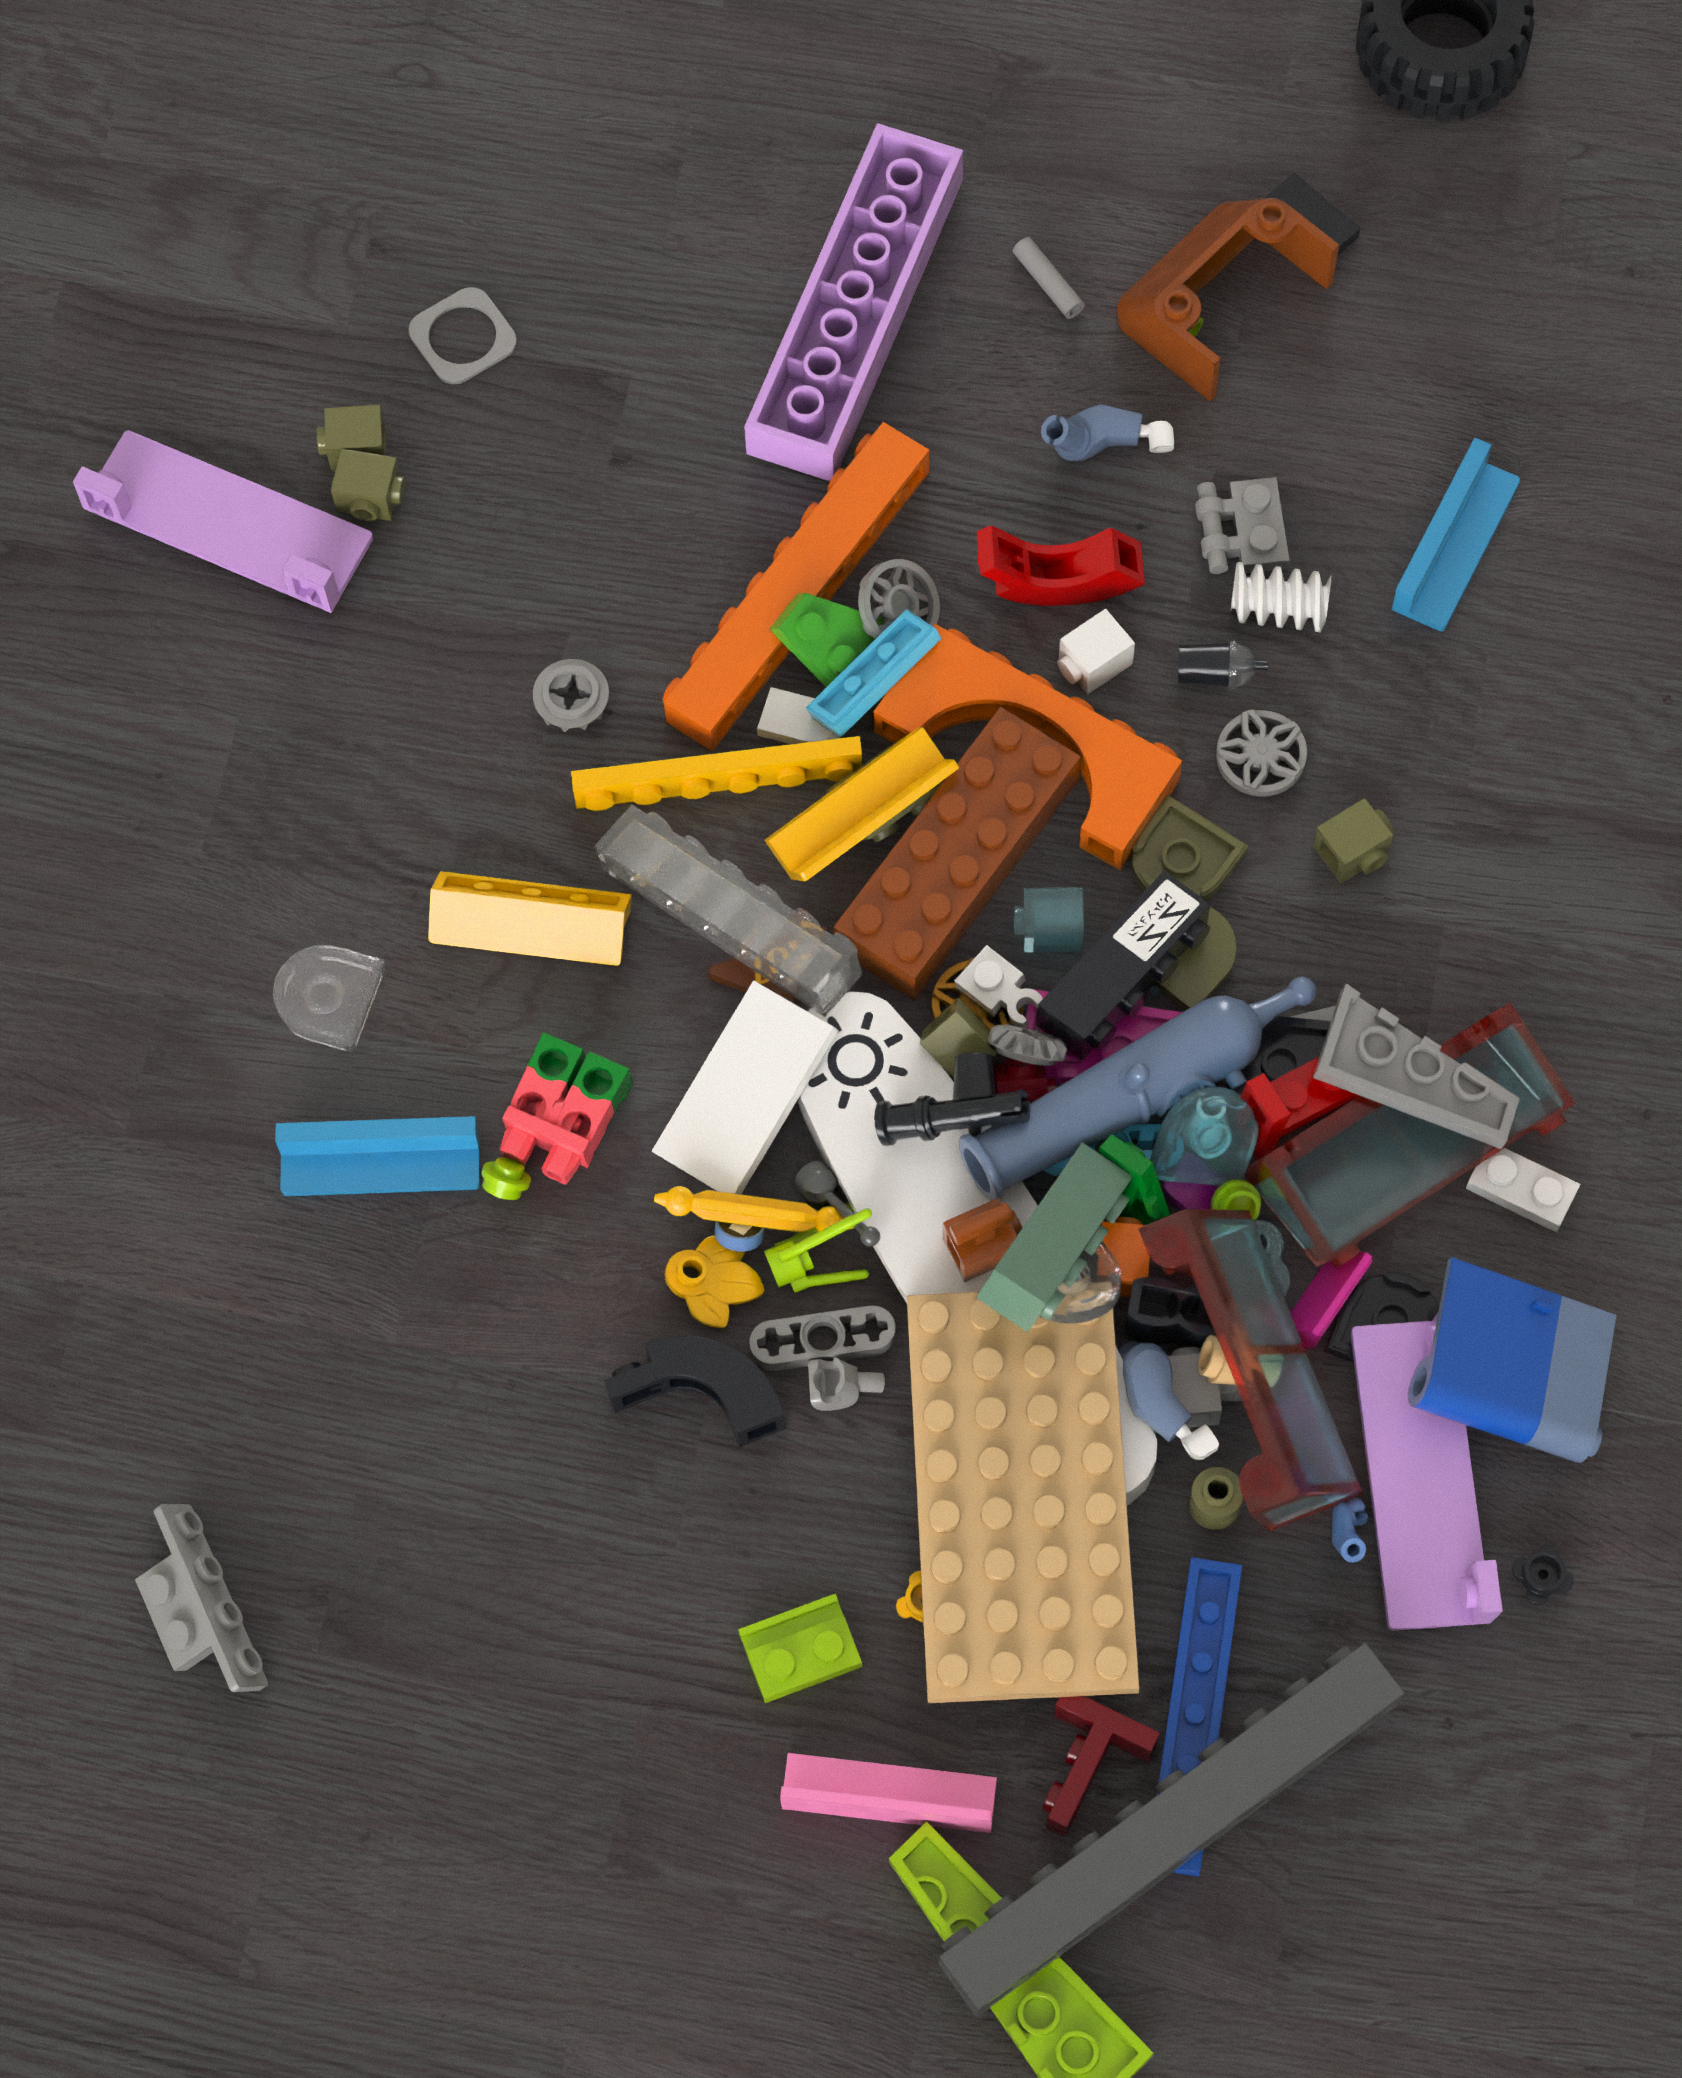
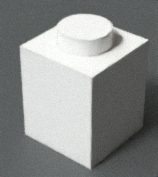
M1104 609L1060 639L1059 660L1057 664L1066 680L1071 684L1077 682L1088 695L1133 664L1135 642L1108 610Z

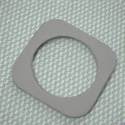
M474 287L457 291L416 315L409 324V335L412 342L438 378L448 384H460L510 356L517 345L514 330L490 297L483 290ZM456 308H473L486 314L492 320L496 329V338L491 350L481 359L466 364L451 363L439 357L430 345L429 335L434 322L442 314Z

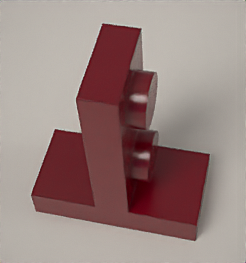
M1086 1696L1059 1697L1055 1705L1054 1717L1089 1733L1087 1737L1081 1734L1076 1736L1065 1760V1763L1073 1767L1064 1784L1055 1780L1042 1807L1043 1810L1050 1813L1046 1828L1063 1837H1066L1110 1745L1118 1747L1149 1763L1160 1732Z

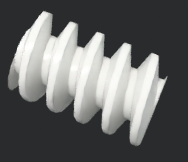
M1237 562L1231 610L1236 609L1238 621L1245 624L1250 612L1255 611L1257 623L1260 626H1264L1270 613H1274L1278 628H1283L1289 615L1294 618L1296 630H1302L1307 619L1312 618L1315 632L1321 633L1327 617L1331 576L1326 585L1322 586L1319 571H1313L1305 584L1303 583L1300 569H1294L1288 581H1284L1281 567H1274L1269 579H1265L1262 565L1256 564L1250 577H1246L1243 563Z

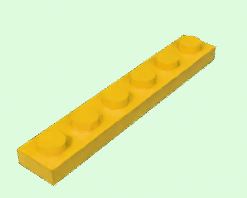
M860 736L577 770L571 771L576 809L587 808L592 811H602L611 808L614 804L628 802L650 805L659 802L662 798L682 796L687 799H699L707 796L710 792L730 790L734 793H747L757 789L759 786L775 784L781 787H796L808 780L824 778L829 781L838 782L862 766V750Z

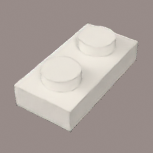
M1487 1144L1468 1181L1466 1189L1554 1232H1558L1580 1184L1504 1147L1500 1149Z

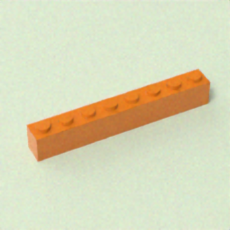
M882 422L873 435L868 433L861 439L855 450L853 461L846 469L841 467L835 472L829 482L827 494L819 504L813 502L807 508L800 522L801 527L792 538L787 536L781 541L774 553L773 563L765 573L760 571L752 578L746 589V597L737 608L732 606L726 611L719 623L718 633L710 643L703 642L697 648L691 659V667L682 679L676 677L668 685L662 699L667 724L713 752L791 652L771 632V626L796 594L808 593L829 601L833 598L930 473V450L885 422Z

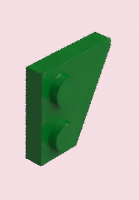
M1111 1134L1100 1146L1098 1153L1133 1176L1122 1192L1130 1200L1118 1217L1135 1218L1140 1220L1142 1225L1153 1226L1151 1241L1164 1249L1175 1236L1176 1231L1153 1162L1148 1160L1142 1150L1130 1142H1123Z

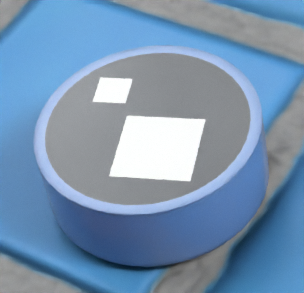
M715 1221V1238L720 1245L729 1250L738 1252L750 1251L757 1248L764 1239L765 1228Z

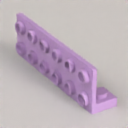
M129 430L123 433L102 470L97 473L81 467L73 480L83 509L329 613H332L373 541L372 532Z
M1438 1313L1432 1321L1355 1326L1350 1332L1387 1627L1391 1631L1490 1624L1503 1612L1496 1560H1484L1466 1425L1411 1407L1408 1402V1390L1413 1373L1418 1364L1431 1354Z

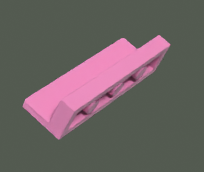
M788 1753L784 1786L781 1787L780 1800L782 1809L914 1825H923L927 1821L932 1827L991 1833L997 1777Z

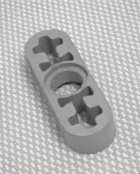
M874 1305L768 1320L757 1325L752 1331L749 1341L750 1352L756 1365L767 1371L807 1367L809 1360L816 1359L833 1361V1357H836L842 1361L875 1357L883 1355L891 1349L895 1342L896 1327L894 1318L889 1311ZM876 1321L878 1328L887 1329L880 1332L879 1340L875 1342L869 1340L868 1334L852 1335L853 1346L845 1347L844 1323H850L851 1333L866 1330V1322ZM820 1326L833 1329L838 1337L836 1344L825 1351L813 1348L808 1342L810 1332ZM800 1330V1345L803 1353L795 1354V1344L780 1346L779 1355L769 1356L767 1349L758 1348L766 1345V1337L770 1335H776L778 1343L794 1342L792 1331Z

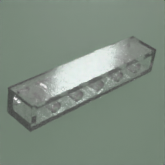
M631 805L594 845L605 872L824 1017L827 1016L862 976L857 956L858 950L846 936L840 933L832 935L825 931L809 912L802 908H798L796 911L782 902L780 896L772 888L765 884L756 886L745 878L743 872L735 864L726 859L720 862L710 856L706 848L697 839L689 835L685 838L672 831L667 821L655 812L646 814L634 805Z

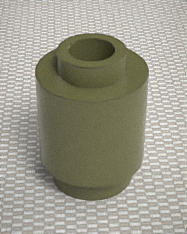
M1211 1467L1199 1473L1193 1482L1189 1499V1510L1193 1519L1200 1526L1210 1530H1220L1230 1526L1237 1519L1243 1500L1244 1490L1240 1479L1234 1472L1223 1467ZM1210 1494H1219L1224 1498L1215 1499L1211 1497Z

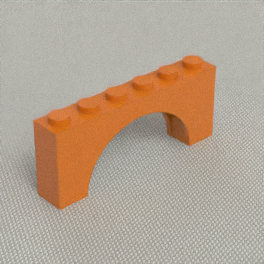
M934 623L933 627L936 628L942 639L885 694L874 710V733L895 743L917 727H923L929 737L932 738L947 728L958 724L991 720L1001 706L1081 756L1080 773L1087 786L1090 808L1080 829L1079 848L1121 871L1133 853L1135 842L1158 807L1168 795H1171L1179 783L1182 760L1168 746L1158 742L1152 744L1137 736L1135 731L1123 721L1116 719L1110 721L1096 713L1093 707L1085 700L1078 697L1069 698L1054 690L1053 686L1045 678L1037 674L1027 675L1016 669L1000 653L994 651L987 653L978 648L962 632L956 629L946 630Z

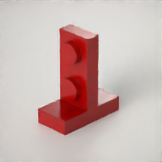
M1318 1057L1271 1082L1264 1073L1247 1081L1231 1122L1256 1161L1274 1152L1280 1137L1360 1095L1312 1078L1319 1059Z

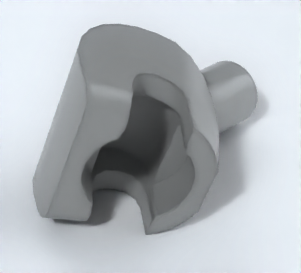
M833 1357V1361L822 1359L808 1361L810 1402L817 1410L833 1411L847 1408L856 1403L859 1392L882 1393L884 1391L885 1377L882 1372H858L856 1366L836 1357Z

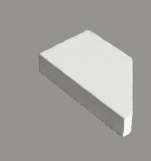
M773 687L770 688L757 727L758 736L787 744L840 738L814 720L807 711L806 707L815 698Z

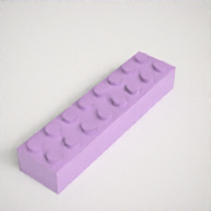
M877 123L744 426L747 455L830 481L835 472L841 467L962 184V149Z

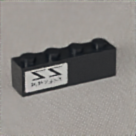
M1164 870L1038 1004L1036 1026L1046 1034H1051L1053 1037L1061 1039L1066 1044L1067 1050L1082 1061L1094 1048L1098 1051L1102 1050L1113 1038L1117 1029L1115 1025L1125 1015L1132 1017L1141 1009L1148 997L1147 991L1154 983L1158 981L1162 984L1170 978L1179 964L1178 958L1188 947L1191 950H1195L1204 941L1210 930V926L1207 925L1210 904Z

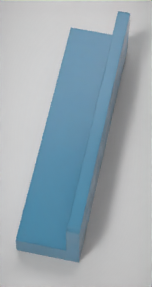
M1475 437L1396 588L1392 611L1438 631L1446 629L1520 484L1518 476L1488 464L1492 445Z
M476 1116L276 1123L275 1142L281 1155L280 1190L284 1196L476 1190L480 1187V1131Z

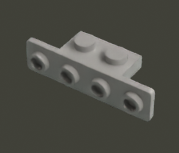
M189 1504L159 1505L153 1512L171 1555L136 1578L135 1581L173 1670L187 1671L214 1652L228 1687L232 1692L262 1690L268 1686V1681L262 1669L261 1657L253 1648L243 1626L242 1613L230 1596L223 1579L222 1567L213 1556L204 1536L200 1517Z

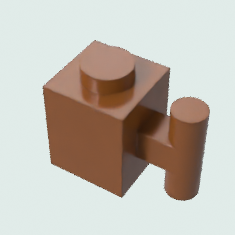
M999 1198L943 1222V1240L963 1281H969L995 1269L1022 1230V1226L1017 1215L1010 1209L1007 1202L1001 1204Z

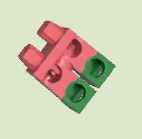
M543 1032L513 1096L511 1105L508 1106L502 1118L506 1128L500 1147L502 1157L514 1159L525 1166L535 1146L549 1151L541 1168L543 1174L550 1179L567 1185L580 1165L586 1168L589 1167L594 1151L599 1146L621 1100L625 1101L633 1086L630 1069L590 1051L585 1057L584 1049Z

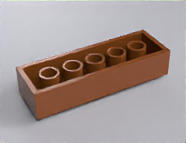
M1000 706L957 763L959 769L944 780L834 925V949L915 1001L1078 783L1081 756Z

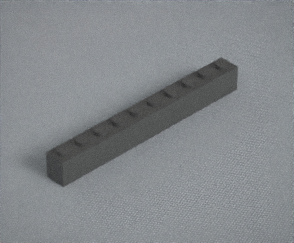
M1364 1643L1353 1652L1348 1645L1338 1650L1323 1663L1327 1671L1310 1682L1307 1676H1304L1282 1693L1281 1696L1285 1702L1269 1713L1265 1707H1262L1240 1724L1243 1733L1228 1744L1223 1738L1216 1740L1198 1755L1199 1760L1202 1762L1200 1765L1186 1775L1181 1769L1171 1773L1155 1787L1159 1795L1143 1806L1139 1800L1129 1804L1113 1818L1117 1826L1101 1838L1096 1831L1090 1833L1072 1847L1070 1851L1075 1857L1057 1869L1054 1863L1048 1864L1028 1880L1031 1889L1016 1900L1010 1894L1003 1897L984 1913L988 1921L973 1932L965 1926L944 1941L941 1946L945 1953L939 1956L938 1965L976 2018L1398 1706L1405 1692L1368 1645Z

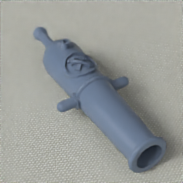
M1297 977L1290 981L1286 989L1266 1000L1249 1005L1243 1000L1226 995L1202 1000L1030 1103V1118L1027 1122L997 1124L975 1137L970 1134L960 1136V1154L971 1178L985 1197L991 1201L997 1198L1001 1201L1005 1189L1074 1155L1082 1142L1090 1147L1108 1138L1111 1134L1114 1135L1136 1123L1146 1124L1149 1122L1151 1115L1157 1113L1161 1117L1168 1108L1170 1110L1194 1100L1202 1092L1216 1089L1215 1083L1224 1078L1231 1090L1241 1086L1247 1081L1241 1070L1255 1059L1261 1047L1262 1029L1276 1016L1294 1006L1310 1004L1316 996L1315 983L1310 978Z

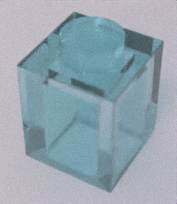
M1083 887L1024 888L1023 906H1014V935H1023L1024 952H1082L1084 938Z

